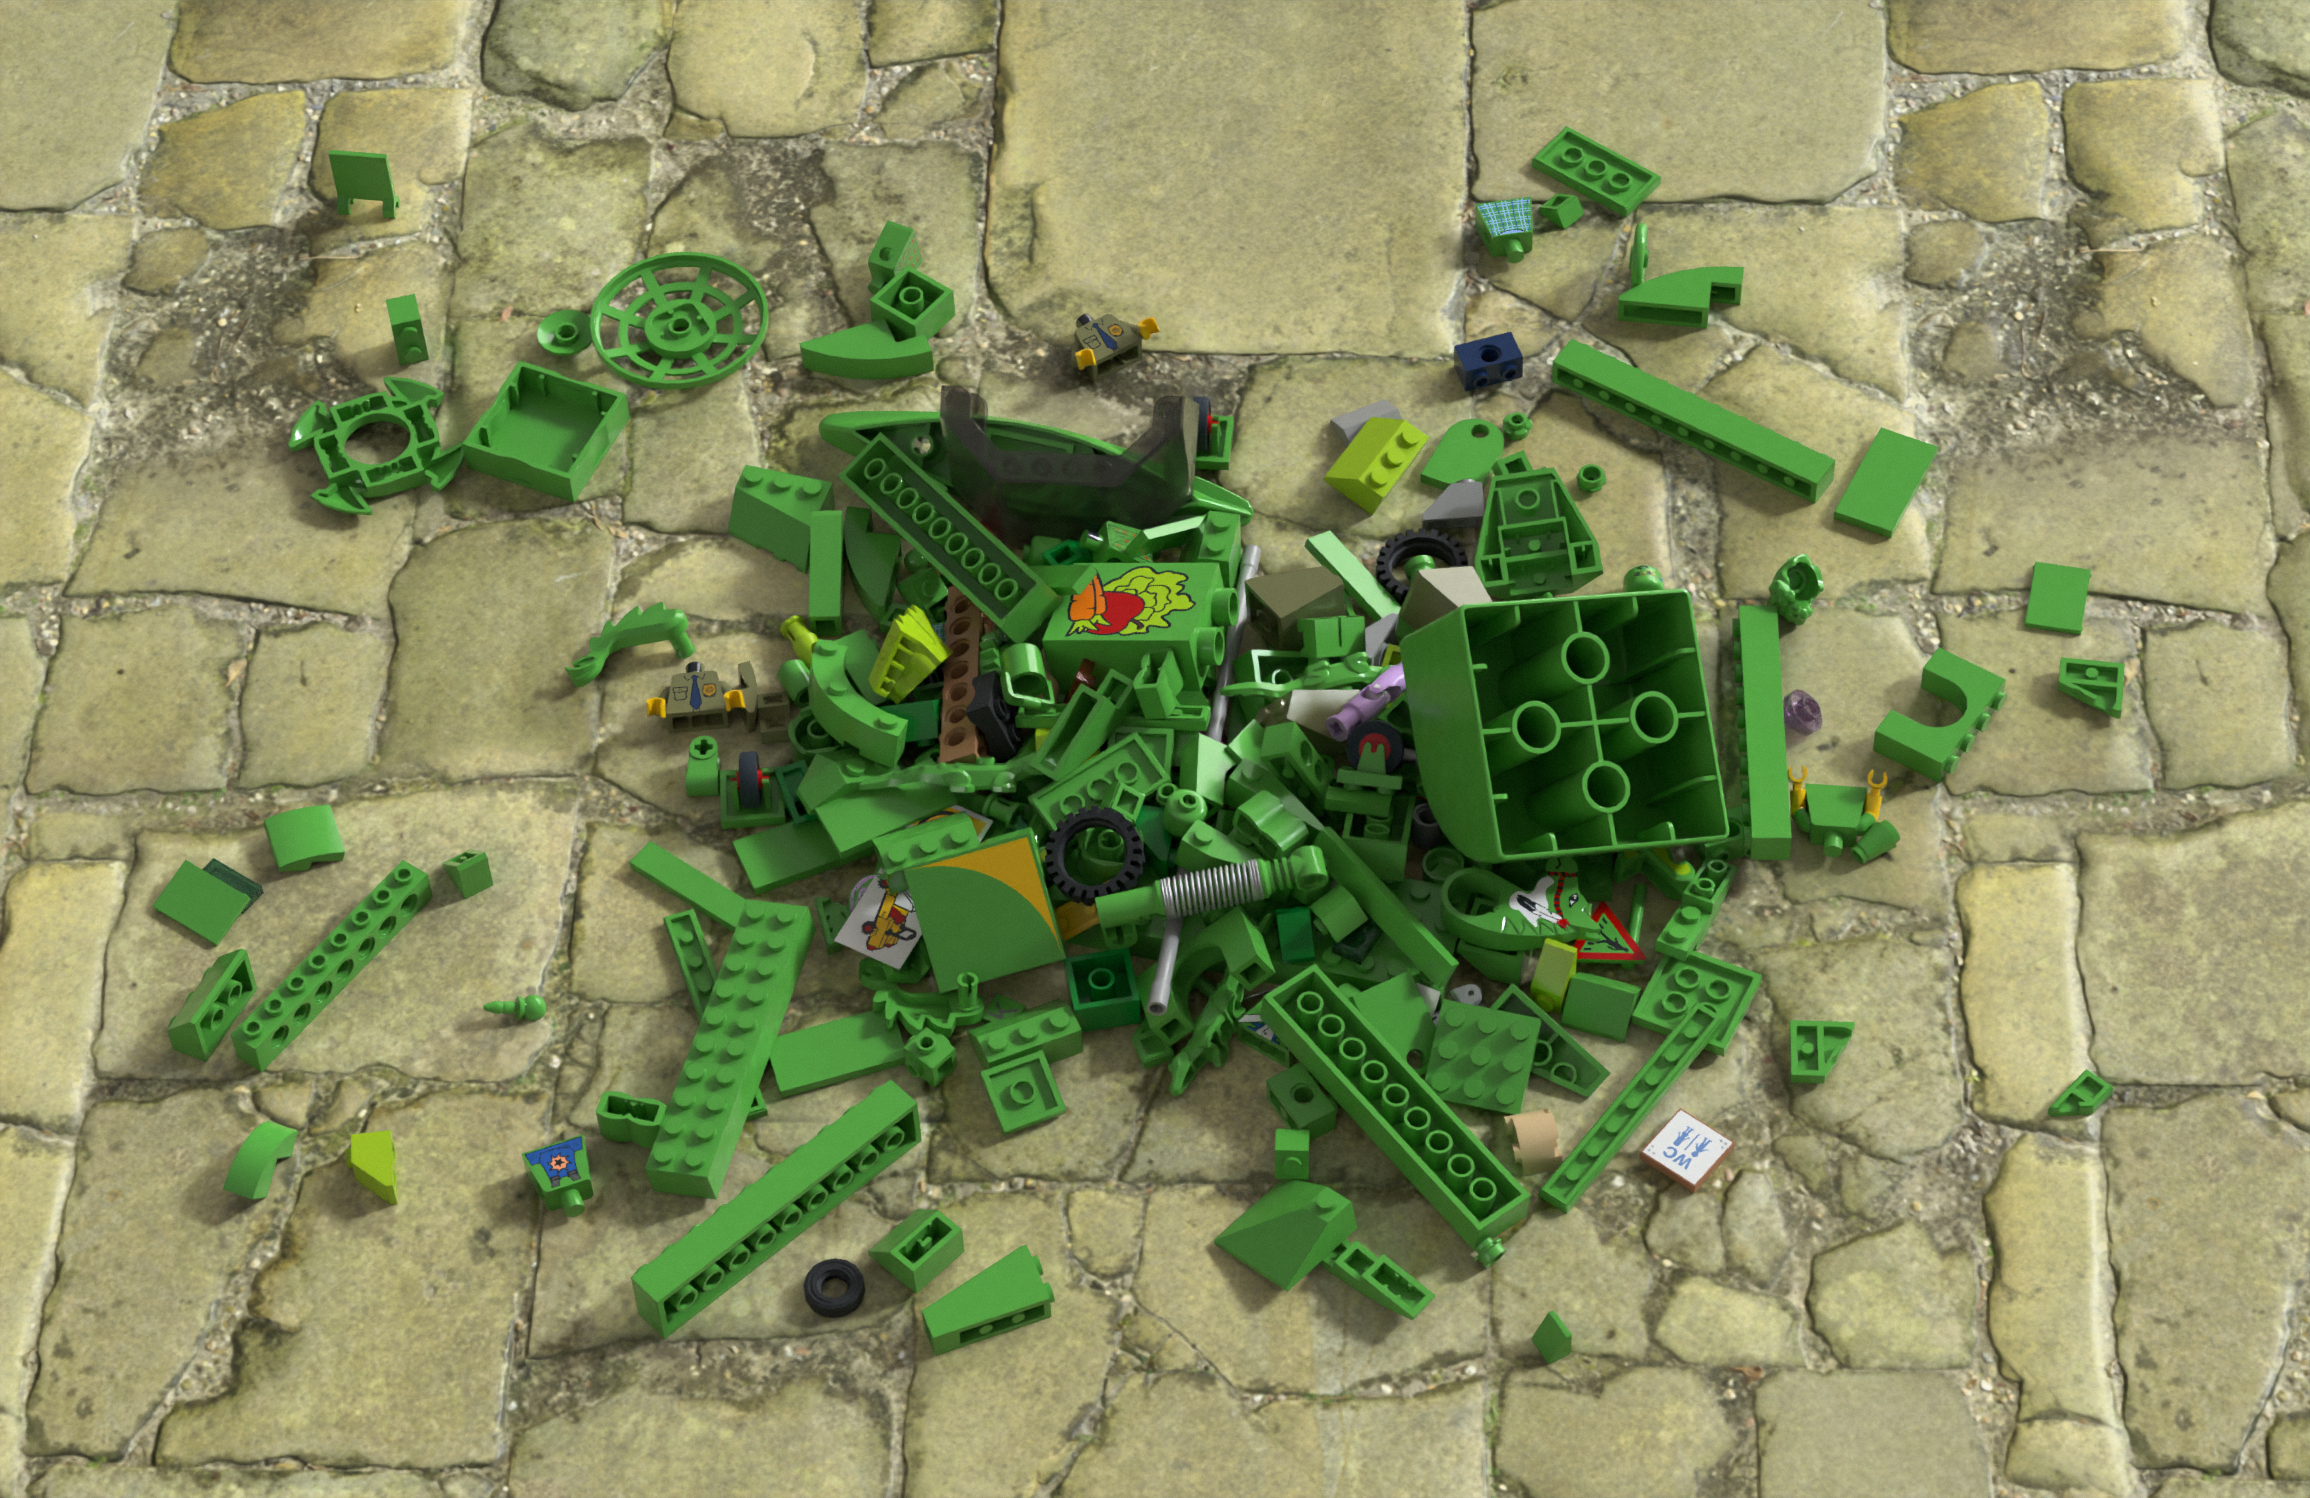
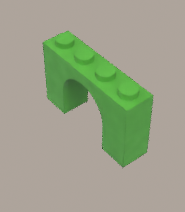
M1938 647L1923 667L1921 688L1954 704L1961 711L1962 718L1945 727H1929L1890 710L1875 730L1873 751L1941 783L1947 773L1952 774L1955 771L1962 753H1968L1971 750L1977 733L1986 730L1992 713L1995 710L1999 711L2003 707L2007 698V694L2004 693L2006 679Z
M1198 733L1181 749L1179 789H1189L1203 797L1207 805V813L1204 822H1206L1223 806L1224 781H1228L1239 763L1225 750L1227 745Z
M1240 905L1178 947L1170 983L1171 991L1165 1014L1156 1016L1147 1010L1150 989L1154 982L1158 962L1135 977L1137 990L1150 1029L1169 1047L1195 1029L1188 1007V994L1196 978L1205 969L1215 963L1226 961L1230 974L1248 991L1275 974L1257 922Z

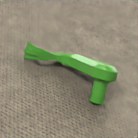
M659 602L646 609L643 613L639 606H636L616 626L613 625L611 620L607 621L603 627L601 637H592L590 639V653L573 662L574 668H564L574 685L583 687L601 672L608 656L622 648L669 640L679 659L690 657L696 649L685 632L689 622L683 611L680 609H667L663 602Z
M869 957L859 962V980H861V985L876 991L873 998V1010H885L886 1028H891L896 1020H900L906 1030L912 1035H918L926 1026L934 1033H940L949 1038L952 1036L955 1026L975 1024L981 1021L984 1016L985 1002L977 994L978 977L974 973L967 972L966 983H964L965 975L961 973L957 978L958 990L955 992H944L941 994L940 992L908 993L901 990L895 982L887 981L881 961Z

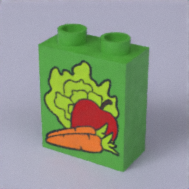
M1074 563L1073 565L1091 564L1097 571V575L1080 595L1060 596L1063 601L1054 610L1042 639L1050 674L1058 681L1060 691H1076L1081 683L1097 691L1110 669L1134 681L1136 675L1142 670L1141 661L1148 650L1170 647L1183 679L1181 691H1201L1210 665H1221L1225 650L1223 629L1225 626H1235L1239 615L1237 591L1235 588H1224L1219 563Z

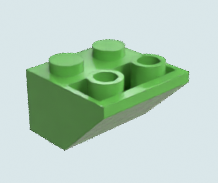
M916 1209L871 1248L868 1254L917 1294L965 1252L963 1233L959 1226L939 1210Z

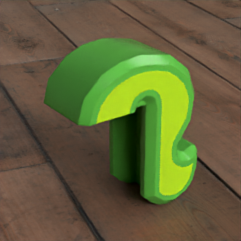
M1668 847L1618 852L1612 877L1617 884L1633 878L1637 873H1642L1664 895L1672 900H1682L1683 892L1695 876V870L1688 861L1674 862L1672 852Z

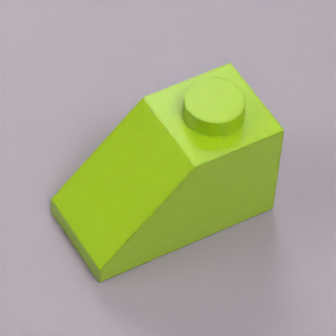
M1546 938L1530 992V998L1545 1012L1551 1011L1561 1015L1565 1006L1571 977L1576 974L1577 948Z
M391 1130L351 1134V1148L345 1149L347 1168H353L357 1182L390 1205L398 1204L396 1148Z

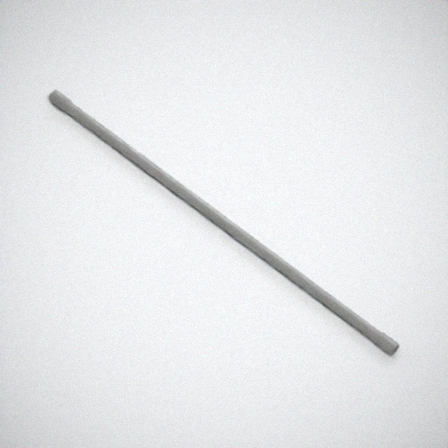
M1252 544L1246 545L1242 552L1239 566L1240 574L1236 588L1239 599L1238 620L1235 626H1228L1224 658L1219 669L1211 708V718L1206 731L1207 737L1221 742L1230 698L1229 696L1220 695L1219 689L1233 684L1234 669L1232 661L1238 658L1247 616L1244 581L1255 578L1261 556V549ZM1178 866L1176 879L1178 880L1179 875L1184 879L1185 873L1190 877V872ZM1181 913L1180 918L1177 916L1176 919L1173 918L1172 920L1170 918V920L1166 921L1156 974L1151 985L1147 1003L1148 1012L1156 1016L1163 1015L1167 1011L1171 991L1170 983L1184 920L1183 913Z

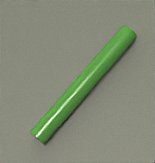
M1642 883L1635 884L1627 928V932L1637 945L1647 893V886ZM1621 964L1625 969H1633L1635 964Z

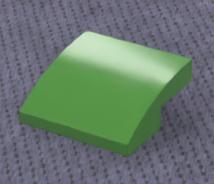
M330 805L294 809L264 820L263 825L278 872L307 871L310 869L312 862L343 861L345 850Z

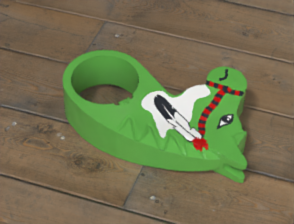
M1571 857L1550 858L1546 864V876L1538 881L1532 891H1524L1498 875L1482 868L1458 870L1451 874L1442 886L1440 903L1441 921L1450 933L1470 944L1488 949L1521 951L1543 948L1546 938L1561 943L1574 939L1591 942L1600 941L1598 933L1601 931V927L1591 919L1592 904L1587 903L1586 899L1579 892L1578 865ZM1476 892L1490 897L1497 906L1493 909V913L1488 912L1483 915L1471 916L1457 911L1450 902L1461 894Z

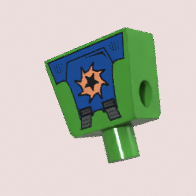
M583 1134L522 1153L527 1177L546 1208L553 1211L563 1207L568 1217L581 1215L585 1210L583 1201L590 1199L594 1195Z

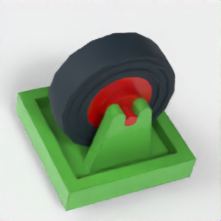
M1193 397L1190 414H1173L1168 465L1175 468L1229 470L1234 417L1211 415L1209 397Z
M1381 720L1366 721L1358 725L1349 735L1346 745L1347 758L1352 767L1342 766L1339 768L1336 782L1344 783V788L1348 790L1361 791L1366 786L1376 787V793L1395 795L1398 790L1406 786L1407 779L1406 773L1394 772L1401 764L1404 755V741L1399 731L1390 723Z
M747 751L741 752L739 755V770L720 771L722 829L772 826L786 823L785 801L774 775V769L780 767L759 768L757 752Z

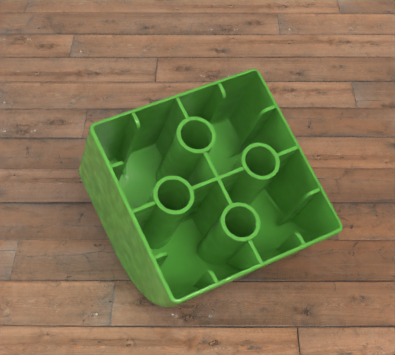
M1679 588L1464 604L1401 640L1399 646L1418 768L1424 793L1440 829L1449 842L1465 856L1477 862L1494 864L1710 844L1725 840L1728 837L1729 825L1691 596L1687 590Z

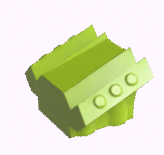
M912 604L910 609L907 607L904 616L898 615L897 619L894 618L868 678L874 692L884 698L889 696L896 704L900 703L953 653L933 630L922 609Z

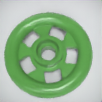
M1639 223L1636 226L1634 243L1630 250V289L1644 282L1645 268L1648 267V227L1645 223Z

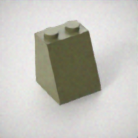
M1325 566L1255 577L1244 581L1248 624L1275 651L1300 652L1304 648L1303 632H1298L1297 619L1345 616L1344 583L1337 574L1333 575Z
M1473 566L1422 569L1416 573L1400 609L1399 616L1416 631L1464 604L1492 602Z
M1292 690L1281 698H1277L1276 701L1266 707H1262L1257 713L1255 720L1264 729L1267 726L1295 721L1318 754H1326L1333 759L1347 751L1348 739L1343 742L1334 739L1326 728V720L1330 716L1339 714L1343 710V706L1361 690Z

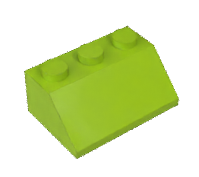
M1370 417L1323 480L1373 515L1420 454L1430 437L1404 419Z

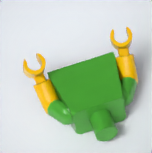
M1802 765V778L1795 779L1792 776V766H1790L1787 774L1788 781L1793 786V789H1790L1791 816L1802 832L1808 833L1811 844L1823 845V853L1826 856L1832 858L1842 855L1843 847H1854L1858 837L1863 836L1878 821L1882 802L1880 790L1887 785L1885 772L1883 782L1880 784H1874L1871 781L1874 771L1871 770L1869 772L1867 780L1871 787L1870 793H1867V787L1805 783V789H1803L1802 782L1807 777V768Z

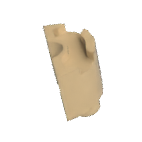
M1548 1109L1503 1117L1506 1136L1512 1135L1513 1140H1515V1143L1510 1145L1514 1164L1520 1163L1523 1176L1558 1169L1562 1164V1155L1560 1156L1556 1139L1559 1138L1552 1112H1549Z

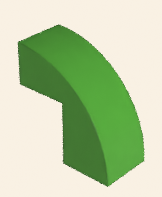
M271 1121L264 1122L256 1127L244 1141L235 1156L223 1190L252 1200L267 1197L277 1158L292 1156L298 1130Z

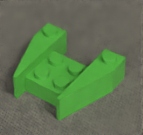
M1244 757L1228 779L1224 790V803L1237 809L1264 789L1280 798L1286 811L1304 821L1309 831L1304 846H1312L1321 829L1325 827L1271 772ZM1198 819L1181 839L1173 863L1190 873L1192 872L1194 875L1196 871L1201 875L1202 870L1207 874L1208 868L1211 872H1213L1214 867L1219 871L1220 866L1225 870V865L1230 869L1231 864H1234L1236 868V863L1238 862L1242 869L1243 861L1247 866L1248 860L1261 858L1264 861H1268V859L1262 855L1255 843L1243 837L1235 827L1226 836ZM1284 886V891L1275 888L1276 892L1272 893L1269 899L1287 903L1292 889L1288 890V886Z

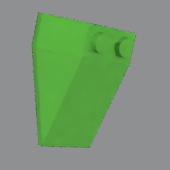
M1554 467L1492 476L1474 561L1476 573L1488 595L1507 601L1534 599L1535 595L1543 596L1547 592H1550L1553 596L1574 593L1603 574L1599 544Z

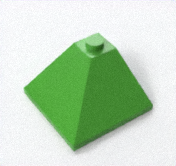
M1282 1179L1214 1240V1243L1288 1292L1357 1229V1223L1352 1202L1328 1186L1293 1179Z

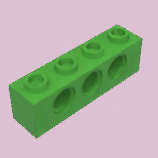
M1295 721L1267 726L1260 753L1261 760L1271 773L1324 827L1330 826L1334 831L1344 830L1347 813L1324 809L1328 786L1344 788L1340 782H1336V776Z

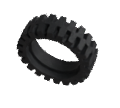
M1419 528L1418 534H1414L1413 529L1406 530V537L1401 533L1395 535L1394 541L1389 539L1385 547H1382L1379 551L1376 565L1377 581L1402 606L1410 587L1401 584L1393 577L1392 569L1403 559L1416 555L1436 557L1443 560L1450 567L1468 566L1465 550L1462 546L1459 547V542L1455 538L1450 541V535L1446 533L1438 537V530L1431 529L1430 534H1426L1425 528Z
M1091 806V810L1083 807L1078 809V814L1074 815L1073 812L1067 814V820L1065 822L1060 820L1056 824L1057 830L1051 831L1049 835L1050 843L1047 842L1045 847L1047 855H1045L1047 869L1057 888L1073 902L1078 904L1082 902L1085 906L1091 907L1093 903H1096L1095 897L1128 891L1131 886L1135 888L1138 883L1137 877L1142 876L1143 873L1142 864H1145L1143 843L1135 827L1118 811L1115 813L1111 808L1104 807V810H1102L1099 806ZM1103 827L1111 829L1121 836L1126 848L1124 866L1116 877L1104 884L1094 886L1079 884L1069 877L1065 870L1064 854L1071 840L1077 834L1089 828Z

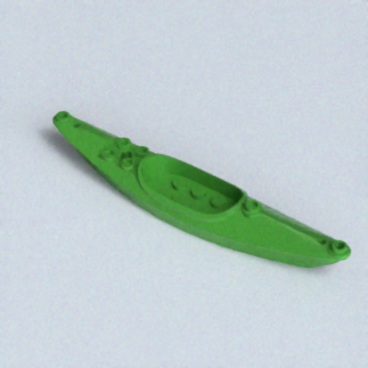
M926 411L843 412L827 415L819 424V433L823 440L855 457L881 432L928 476L943 482L948 488L949 493L1013 511L1038 516L1046 515L1098 522L1110 521L1117 524L1141 527H1158L1205 515L1209 511L1240 514V527L1251 522L1253 517V508L1248 501L1221 486L1131 450L1051 426L986 415ZM929 440L930 449L926 452L922 450L923 443L928 444Z

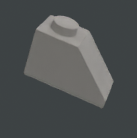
M1462 479L1456 483H1451L1423 513L1422 528H1425V530L1482 527L1485 513L1482 482Z

